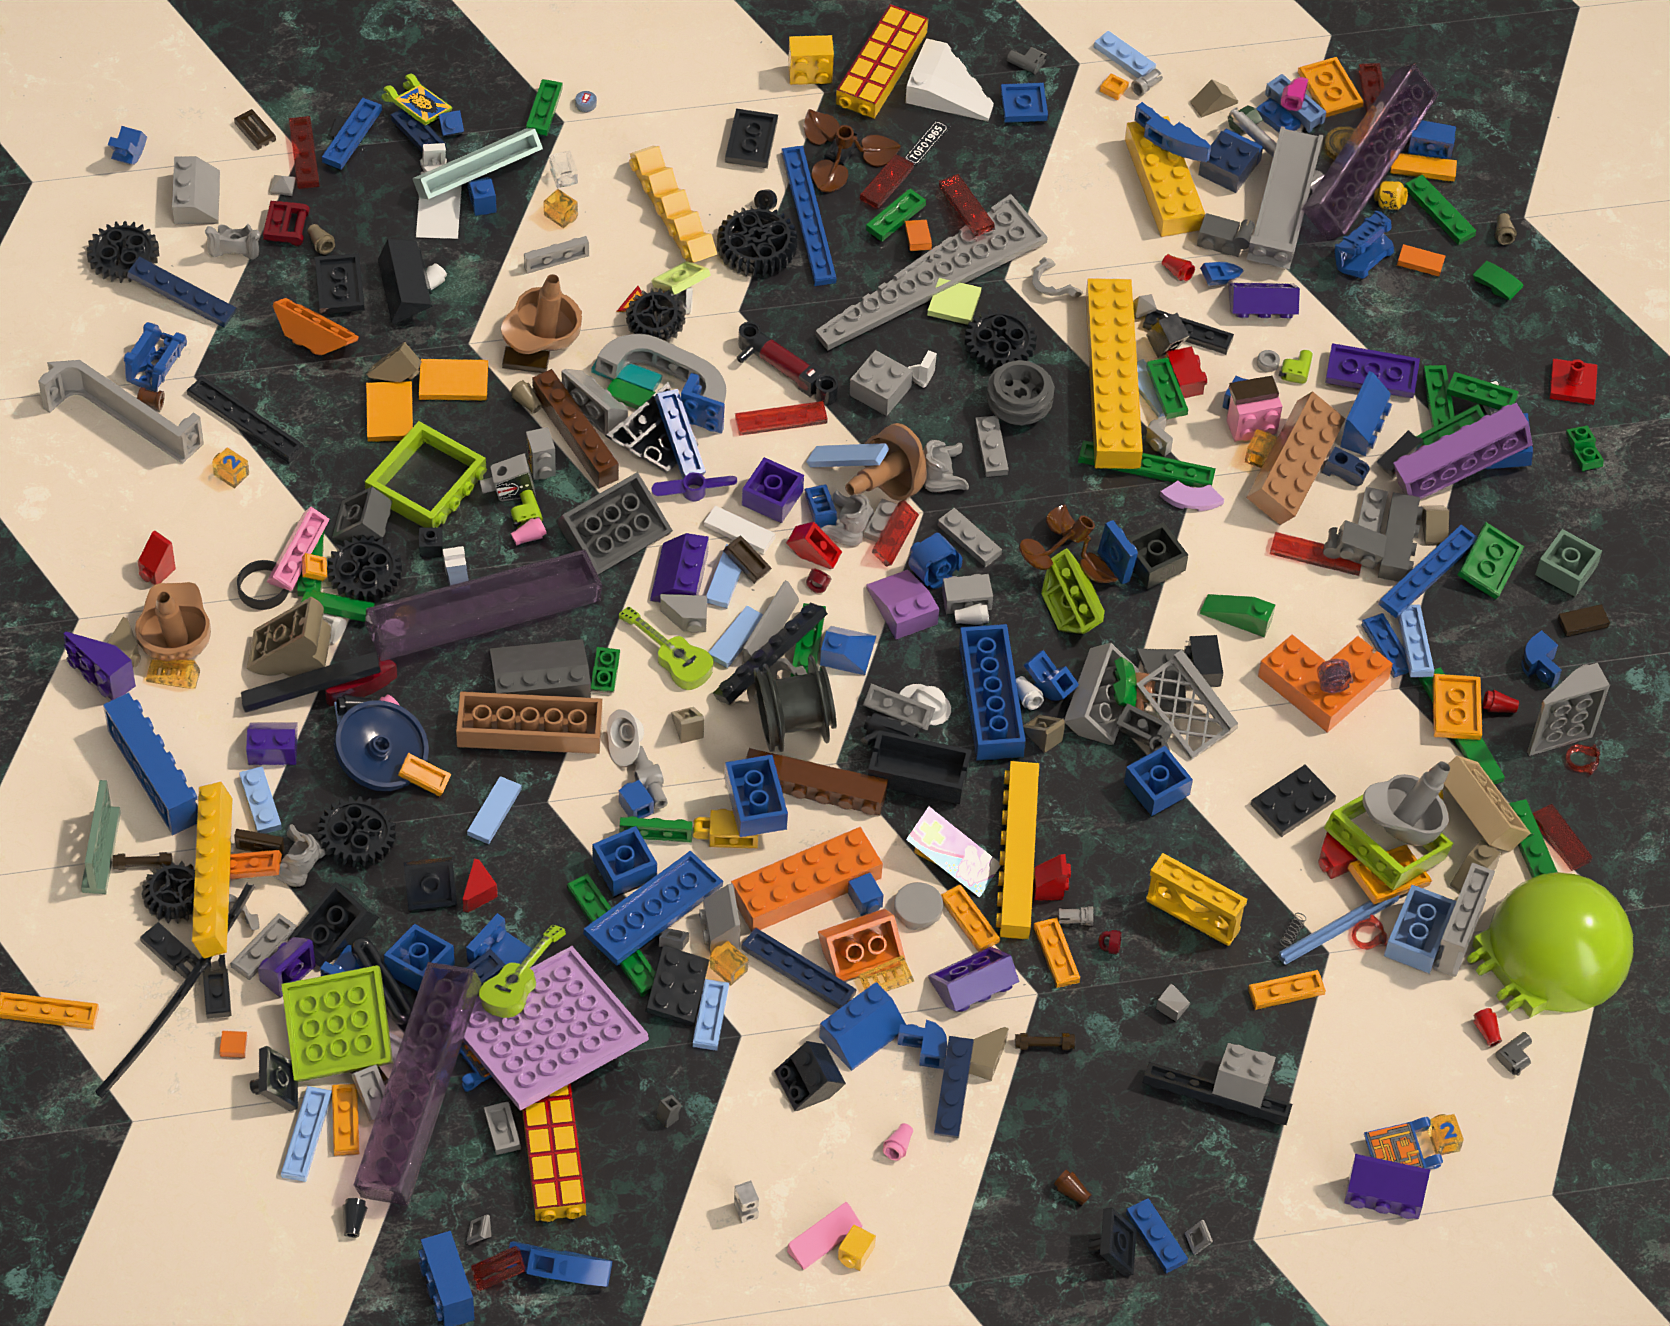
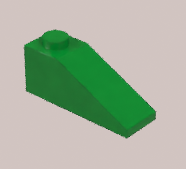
M1208 594L1200 614L1265 638L1273 620L1276 604L1252 596Z

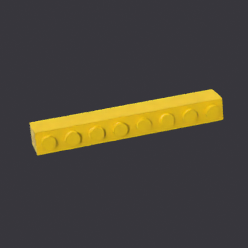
M1011 761L1010 770H1005L1004 784L1008 785V790H1004L1003 804L1007 805V810L1002 812V825H1006V831H1001L1000 845H1005V851H1000L999 865L1004 866V871H999L998 886H1003L1002 892H998L997 907H1001V913L996 915V927L1000 928V937L1029 939L1039 763Z
M222 782L200 786L198 794L192 942L203 958L227 953L233 798Z

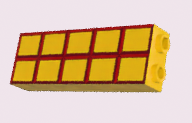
M889 4L837 88L836 104L875 119L927 34L928 18Z
M568 1084L522 1109L536 1221L550 1222L557 1218L566 1217L576 1219L586 1215V1200L571 1084Z

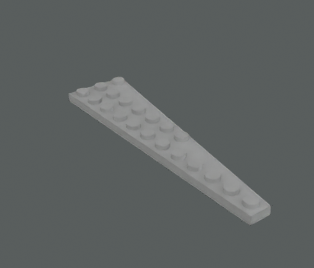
M1010 194L991 207V211L984 216L982 214L978 216L974 223L961 228L954 237H948L940 245L935 246L932 250L894 275V279L878 286V290L871 295L868 293L862 298L861 302L851 305L843 313L838 314L816 330V337L828 351L932 300L934 295L958 283H966L1047 243L1048 237ZM939 278L951 280L936 288Z

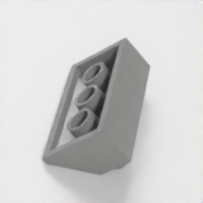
M1112 643L1090 648L1078 681L1079 686L1075 689L1064 720L1078 736L1109 745L1115 742L1119 731L1116 723L1125 709L1123 706H1119L1114 698L1115 690L1113 684L1119 681L1115 674L1117 668L1114 661L1123 657L1132 663ZM1133 664L1135 673H1138L1140 670Z

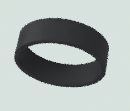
M258 560L242 568L237 577L238 595L244 604L254 609L267 610L280 605L286 599L289 590L283 589L275 597L265 600L253 599L241 590V584L249 574L259 570L272 571L276 562Z

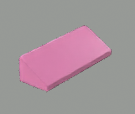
M845 1202L788 1244L787 1252L805 1270L842 1243L853 1225L862 1228V1224L851 1206Z

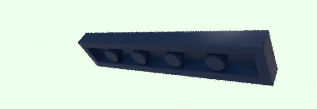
M141 257L136 260L128 271L127 277L224 328L236 313V307Z
M755 928L742 944L743 951L838 1009L851 1001L856 995V988L758 928Z

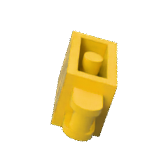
M711 810L710 818L698 817L693 820V837L696 839H710L709 847L758 849V835L739 836L734 813L731 810Z

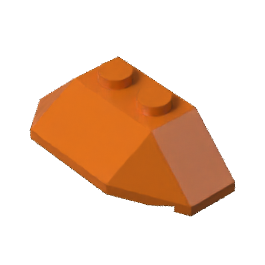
M287 298L273 303L274 311L284 335L292 339L293 343L311 349L310 351L316 355H323L358 341L359 337L350 330L300 304H295Z

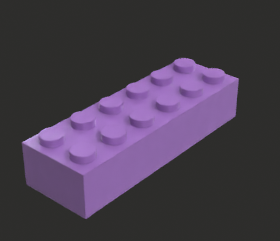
M1517 403L1506 405L1492 415L1483 416L1478 422L1465 425L1457 432L1441 437L1435 443L1424 445L1418 451L1400 457L1393 463L1398 484L1405 495L1420 497L1421 500L1532 446L1529 423Z

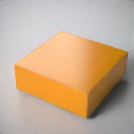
M1110 73L1100 86V92L1119 100L1129 87V82Z
M305 553L302 556V577L324 581L327 578L326 558Z

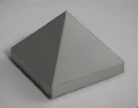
M274 175L270 193L292 196L296 177Z
M1152 294L1139 296L1133 301L1136 318L1157 310Z
M486 1214L471 1221L466 1244L471 1245L491 1237L490 1216Z
M1204 1220L1199 1221L1185 1232L1193 1255L1198 1254L1213 1242Z

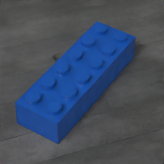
M1007 624L961 627L959 647L976 760L1024 757L1026 741Z
M127 693L103 704L109 734L171 834L175 835L196 825L198 805L195 801L198 800L197 794L192 786L188 788L183 771L181 769L177 770L175 767L176 762L170 751L166 752L163 748L165 744L159 734L155 735L153 732L154 727L150 718L143 716L140 702L137 699L133 700L130 693Z

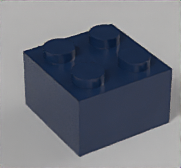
M1221 131L1211 144L1209 160L1207 162H1200L1198 175L1237 193L1257 166L1259 148Z

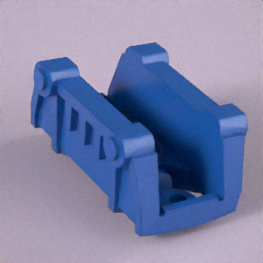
M1375 211L1370 218H1365L1362 225L1352 231L1348 237L1344 236L1343 241L1335 245L1337 269L1344 274L1365 278L1368 276V271L1385 256H1391L1394 253L1393 242L1383 234L1392 229L1391 220L1382 212Z
M150 322L145 323L143 334L131 352H127L124 355L127 382L138 387H144L150 391L158 392V387L161 383H164L165 376L176 359L180 358L184 346H187L186 335L176 332L174 336L162 333L158 325ZM160 338L164 339V347H160L156 351L155 346ZM160 359L155 365L151 364L153 360ZM145 371L146 375L141 376L139 379L135 378L139 372Z

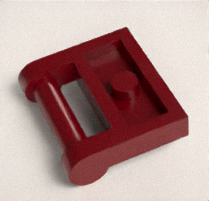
M270 200L263 231V240L290 242L295 246L302 245L304 223L309 215L310 207L301 203ZM291 214H297L294 232H288Z

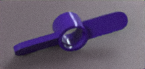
M692 472L687 474L684 479L656 482L653 484L651 491L655 496L683 493L687 500L695 502L704 498L706 488L737 484V477L723 476L705 479L702 474ZM698 485L700 488L692 489L689 486Z

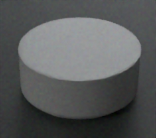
M1264 350L1258 355L1257 366L1264 372H1273L1279 367L1280 357L1275 351Z

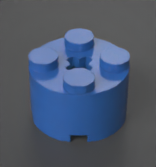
M940 533L933 534L921 543L916 542L910 548L912 554L909 558V567L926 586H931L932 588L942 587L943 578L952 577L955 570L959 572L962 566V556Z

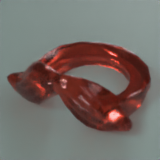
M1576 744L1568 749L1566 762L1573 770L1587 772L1592 775L1599 765L1600 750L1596 748L1595 744L1592 747ZM1578 751L1588 756L1596 757V759L1590 764L1578 766L1571 761L1570 756L1573 752Z
M1373 914L1370 915L1369 919L1355 924L1352 930V939L1359 948L1368 950L1380 944L1387 945L1388 937L1384 931L1383 924ZM1363 926H1375L1381 930V933L1367 943L1359 941L1356 937L1357 931Z

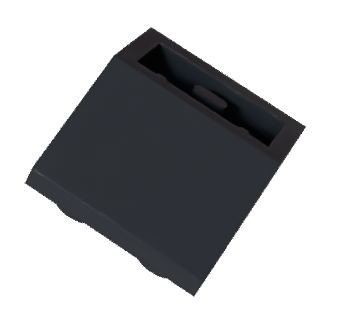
M806 1041L774 1070L794 1111H800L830 1099L846 1085L827 1046L823 1043Z

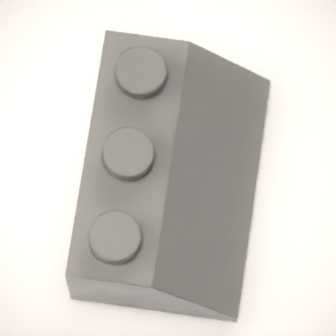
M175 156L172 197L174 224H219L220 170L197 156Z
M564 369L561 371L562 384L588 421L601 433L606 435L620 422L628 418V409L625 404L618 402L607 389L599 386L592 376L586 375L582 370Z

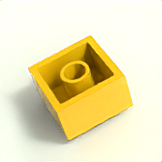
M832 35L789 37L788 70L790 85L832 83L834 61Z

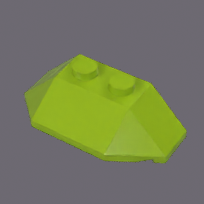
M1066 548L1051 558L1053 565L1046 571L1042 596L1059 631L1085 634L1103 622L1105 611L1089 577L1082 571L1077 560L1069 549Z

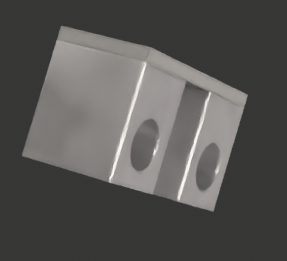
M751 1180L735 1185L734 1206L741 1223L759 1217L757 1208L759 1207V1197Z

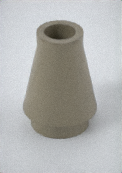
M1503 213L1497 217L1495 238L1500 244H1511L1515 240L1517 232L1510 220V216Z
M313 224L308 228L307 232L317 252L328 254L334 249L335 239L332 235L321 229L317 224Z
M521 380L512 387L510 391L512 398L530 410L532 414L542 408V403L529 383Z

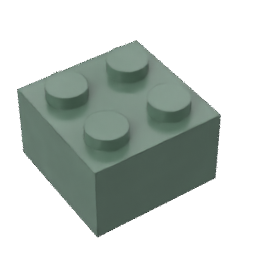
M1562 529L1540 558L1535 575L1576 597L1597 568L1602 550Z

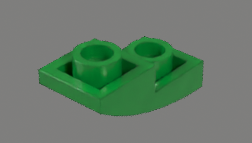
M1488 261L1473 274L1476 282L1491 287L1493 294L1507 300H1511L1523 287V283L1513 275Z
M1582 426L1567 429L1566 434L1570 447L1581 470L1585 471L1603 467L1604 459L1595 447L1596 438L1589 427Z
M597 647L591 690L615 691L620 649Z
M1120 657L1114 661L1117 668L1115 674L1119 680L1113 684L1115 690L1114 698L1119 706L1125 708L1128 703L1135 707L1137 698L1135 669L1132 663Z

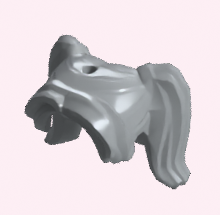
M220 224L218 232L211 226L206 227L205 234L207 236L209 255L218 257L223 254L236 253L243 254L249 259L258 257V239L261 234L258 230H252L249 224L241 229H231L227 225Z
M931 440L925 445L923 450L927 468V477L924 483L925 489L930 492L969 489L965 479L953 476L950 458L962 452V443L958 442L956 445L946 446L944 442Z
M836 490L833 494V501L843 508L836 526H823L821 530L836 542L849 546L859 545L862 543L863 531L868 524V520L874 513L873 508L870 506L867 497L863 494L845 497Z
M291 824L288 827L287 836L295 843L290 848L288 854L282 859L279 875H274V877L292 887H301L305 884L307 874L318 858L326 855V850L321 848V843L315 840L311 834L305 835L300 833Z

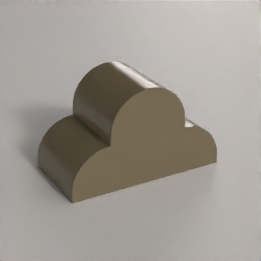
M310 597L254 629L246 669L260 675L273 676L284 673L292 677L325 667L332 629L323 620V605L315 598Z

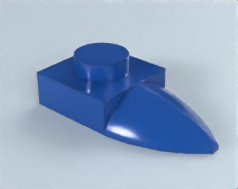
M1228 262L1203 263L1200 267L1208 286L1226 285L1229 280L1239 277L1244 271L1241 267Z

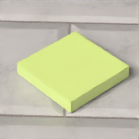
M685 261L653 278L651 281L653 287L657 289L661 287L665 292L670 290L671 294L675 295L706 279L711 274L708 268Z
M939 278L936 288L951 280ZM958 283L934 295L928 308V316L968 325L969 322H972L981 294V287Z

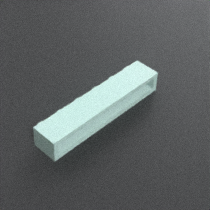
M524 129L414 177L412 180L420 199H430L543 148L536 130Z

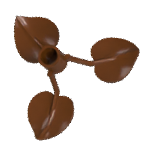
M812 109L807 111L804 121L806 138L811 143L819 146L825 144L827 140L833 142L836 139V145L838 146L834 163L830 160H821L812 169V179L817 189L822 192L836 191L847 182L848 169L845 166L838 165L842 149L851 147L853 142L860 152H864L863 159L865 162L875 167L888 164L901 148V145L894 140L880 135L866 136L862 140L861 147L857 141V136H853L854 131L850 126H840L838 121L828 114L816 112Z
M1066 505L1054 508L1046 516L1048 527L1054 533L1062 534L1063 536L1050 550L1045 551L1044 547L1033 539H1024L1019 544V551L1031 566L1040 570H1047L1053 565V561L1048 555H1051L1068 539L1076 543L1084 541L1081 552L1083 559L1079 562L1082 571L1096 582L1110 583L1118 580L1102 559L1091 552L1086 554L1088 543L1091 540V537L1088 535L1095 528L1094 522L1084 515L1080 516L1075 522L1070 516Z

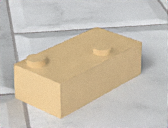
M1457 755L1448 763L1450 771L1444 782L1443 789L1452 794L1489 846L1510 852L1531 834L1478 762Z

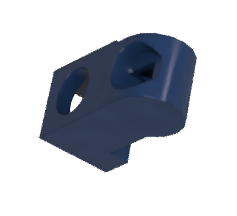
M1335 446L1322 473L1329 477L1331 474L1345 479L1351 485L1360 486L1369 473L1370 467L1363 460Z

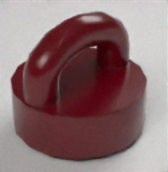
M813 568L808 575L806 584L813 592L823 593L826 591L832 578L827 573ZM812 580H813L814 582H816V583L822 585V586H821V587H816V586H814V585L812 584Z
M1118 930L1102 932L1098 939L1100 948L1103 951L1109 952V954L1118 955L1122 932ZM1106 937H1110L1109 946L1104 943Z

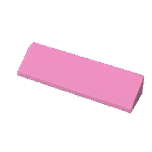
M312 507L303 513L273 568L267 583L289 591L293 589L302 572V556L305 553L311 554L330 519Z

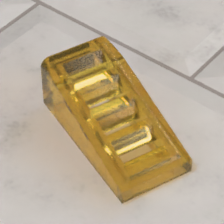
M151 660L146 681L195 689L200 675V668L195 660ZM159 668H162L161 674L157 675Z
M903 955L858 975L864 989L871 986L868 980L870 978H873L874 982H877L885 991L914 982ZM901 969L903 974L898 976L896 970ZM888 972H892L894 976L893 979H889L887 975ZM879 975H882L885 980L882 984L877 977Z

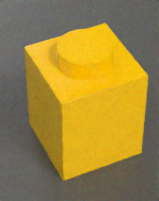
M853 1225L839 1247L838 1260L844 1266L860 1271L875 1248L876 1235Z

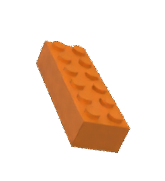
M858 827L732 880L731 884L734 887L737 908L752 932L755 928L762 930L847 894L849 881L871 872L875 881L882 879L883 863L862 828Z

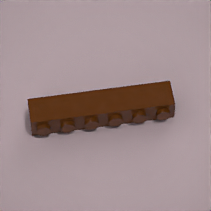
M550 369L532 377V388L542 403L543 410L597 487L600 489L619 480V463L555 372Z
M752 748L748 750L746 759L767 755L773 756L783 794L792 795L798 799L813 800L820 804L839 806L846 810L853 809L868 815H881L887 794V779Z

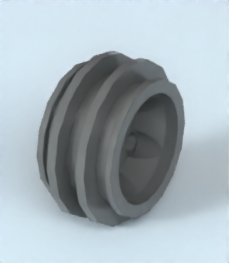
M1017 360L1005 363L994 370L989 377L986 399L990 410L1001 420L1015 425L1032 424L1044 418L1052 408L1055 386L1051 376L1042 367L1030 361Z

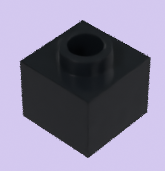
M442 527L419 528L420 557H443Z

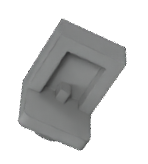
M1161 416L1159 419H1154L1148 424L1146 441L1155 451H1159L1163 456H1166L1171 452L1173 438L1164 431L1167 418Z

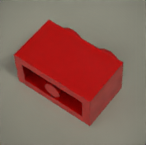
M1192 346L1167 351L1166 358H1169L1183 397L1203 395L1204 387L1207 385V375L1205 372H1202L1199 355H1195Z

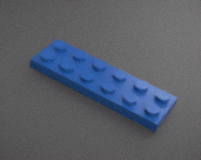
M690 850L584 928L583 934L617 966L703 902L705 898L723 887L724 881Z

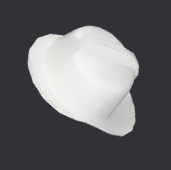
M912 684L906 686L900 692V695L936 708L930 725L943 724L948 720L951 714V705L939 688Z
M618 709L612 712L607 721L609 751L614 763L619 766H628L638 756L640 742L644 736V727L640 720L630 712Z

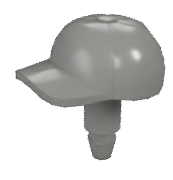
M1440 761L1429 769V772L1423 773L1420 778L1402 774L1396 775L1388 781L1370 785L1363 794V804L1368 816L1375 823L1383 826L1391 836L1408 845L1422 846L1433 842L1449 823L1447 808L1438 794L1444 787L1450 766L1446 762Z

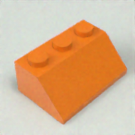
M886 909L818 931L825 959L833 975L843 981L906 960L894 914Z

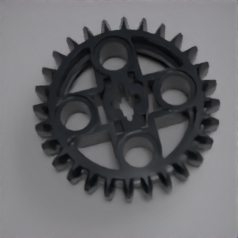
M760 205L758 209H753L750 206L749 210H745L742 207L740 213L734 210L733 216L729 214L727 215V220L722 221V226H719L717 234V249L724 264H729L730 270L737 268V274L741 271L745 272V276L748 273H752L754 278L756 274H761L763 278L765 273H769L772 276L774 270L780 273L781 267L787 268L788 263H792L793 257H795L798 244L797 231H795L794 224H791L790 218L785 219L784 213L778 215L777 209L771 212L769 206L766 210L761 209Z

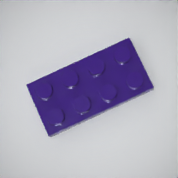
M1332 343L1325 383L1361 389L1370 371L1377 376L1391 395L1414 398L1420 358Z

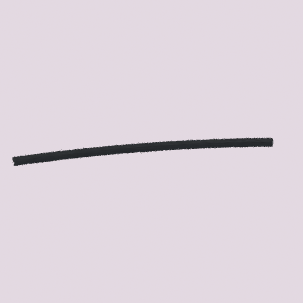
M248 882L246 883L228 914V932L253 892L254 884L249 885ZM201 956L193 970L153 1024L95 1091L97 1096L103 1098L143 1052L179 1006L213 956L207 958Z

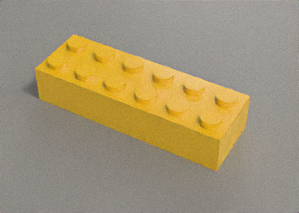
M1168 116L1163 117L1164 119L1170 121ZM1136 121L1128 122L1125 142L1160 236L1164 237L1199 231L1205 217V211L1184 157L1155 145L1144 137V127Z

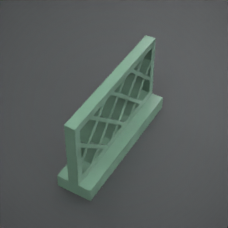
M107 780L99 781L85 858V869L81 885L82 893L107 894L121 815L120 807L111 806Z

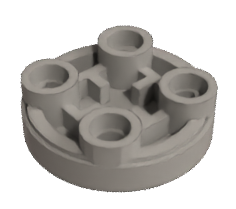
M914 882L905 885L898 891L895 897L894 909L897 917L908 929L916 930L931 926L940 920L943 910V899L939 891L933 886L922 882Z

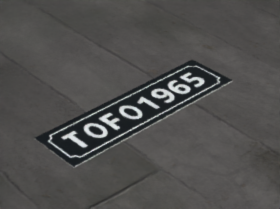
M935 120L902 159L917 166L950 126Z

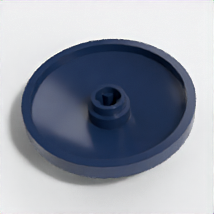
M374 700L352 707L344 714L334 734V751L341 768L355 782L373 790L392 791L412 783L398 776L408 753L426 762L428 759V739L422 725L408 710L391 702Z

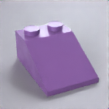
M909 570L866 584L868 592L895 639L938 624L939 607L929 590Z

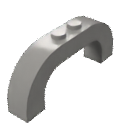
M645 334L624 335L606 344L597 356L595 370L613 379H616L624 367L633 363L649 364L686 382L691 373L699 375V385L702 386V396L725 403L726 384L723 376L715 366L694 353L657 337Z

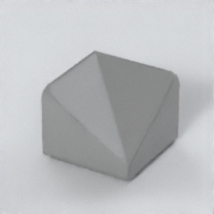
M1170 984L1158 999L1156 1009L1177 1021L1189 1007L1190 1002L1174 985Z

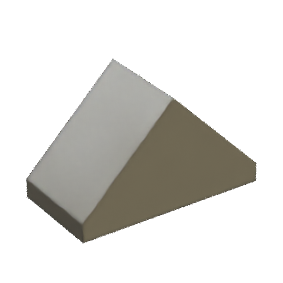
M1211 79L1191 100V104L1202 118L1236 105L1238 100L1228 86Z
M1443 505L1420 506L1423 507L1421 519L1425 545H1440L1448 537L1449 510Z
M695 707L671 712L681 743L704 738V716Z
M1038 715L1023 725L1024 733L1044 753L1063 740L1065 722L1061 718Z

